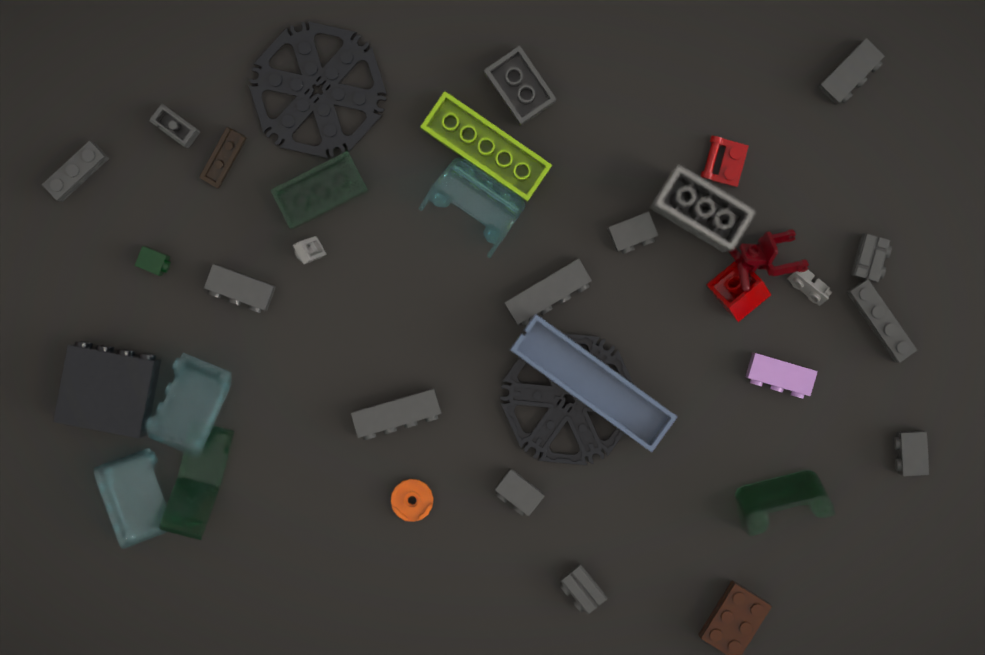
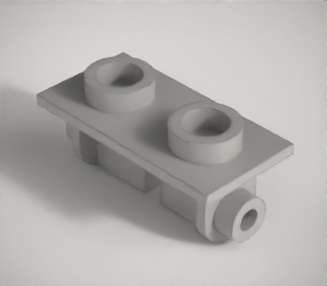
M809 270L793 272L787 277V280L791 282L794 288L802 291L811 302L819 306L826 302L832 293L829 290L830 287L819 278L813 283L811 280L815 275Z

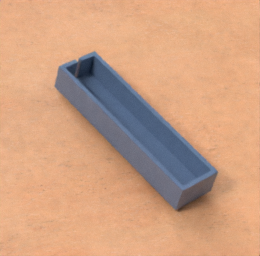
M534 314L523 329L527 333L525 335L520 334L510 347V350L649 451L653 452L677 416L538 315Z

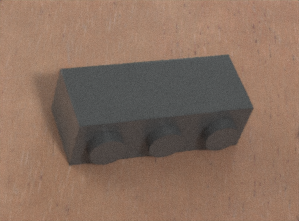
M866 38L835 68L818 88L835 105L840 102L844 104L853 95L851 91L854 87L860 88L868 80L865 76L870 71L875 73L883 65L881 60L885 56Z
M89 140L42 185L56 201L63 202L110 158L95 142Z
M212 264L204 289L209 290V295L221 298V295L229 297L228 302L239 306L241 303L250 305L248 309L261 313L262 310H268L276 286L216 264Z

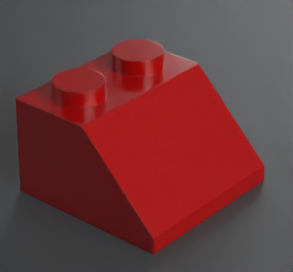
M734 261L707 283L706 286L732 317L739 322L769 298L771 293L763 280L754 272H751V270L748 271L750 290L744 292L741 288L738 264Z

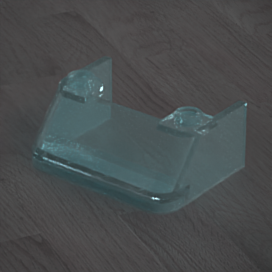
M455 158L433 184L419 207V210L423 211L430 201L438 207H447L450 203H453L486 226L483 231L486 240L494 244L487 254V257L491 258L525 209V202L462 158Z

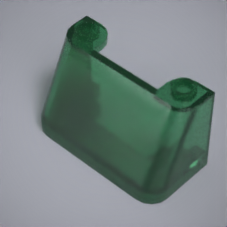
M810 470L740 487L735 494L742 528L749 536L761 534L768 529L769 519L767 514L801 505H810L812 513L820 518L835 515L833 504L819 476Z

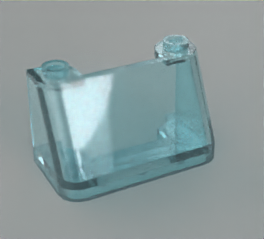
M150 447L94 467V475L122 549L178 528L179 519L177 513L167 508L154 472L155 463H158L155 452L151 451Z

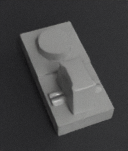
M317 236L299 241L293 245L296 257L303 264L327 255Z

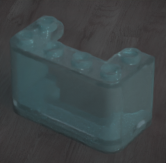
M182 353L181 358L177 357L172 369L174 370L175 379L173 383L169 382L166 387L165 394L167 396L164 402L160 401L154 417H149L145 428L150 439L198 458L232 383V373Z

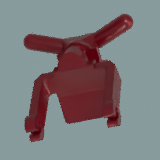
M793 229L773 235L771 232H765L764 236L758 240V244H741L739 247L741 253L735 246L733 250L728 251L734 258L735 263L738 264L741 288L744 292L750 290L749 270L751 272H755L757 268L767 270L770 276L805 272L808 270L807 266L809 264L807 260L773 266L772 264L778 254L776 244L795 240L796 233Z

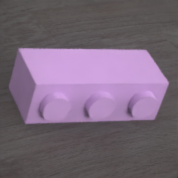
M752 353L745 377L750 378V383L762 386L763 383L771 385L770 389L783 393V390L787 389L792 391V396L803 399L804 395L811 396L818 371Z

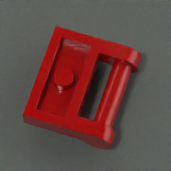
M712 135L705 169L701 172L700 178L737 188L749 145ZM719 146H724L725 150L718 175L712 172Z

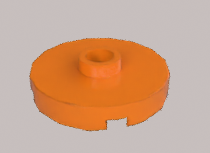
M407 479L400 482L393 490L391 506L399 518L404 521L414 522L422 520L429 514L433 507L434 498L431 489L426 483L418 479ZM410 496H414L416 498V502L414 504H411L408 501V498Z

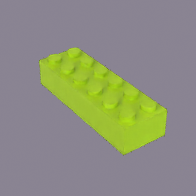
M444 91L420 126L421 130L526 202L529 201L552 167V164L446 91Z

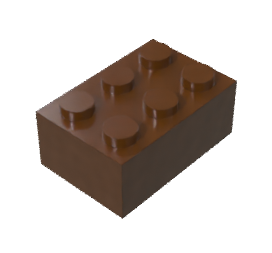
M732 580L698 635L702 640L726 655H742L772 606L764 599Z

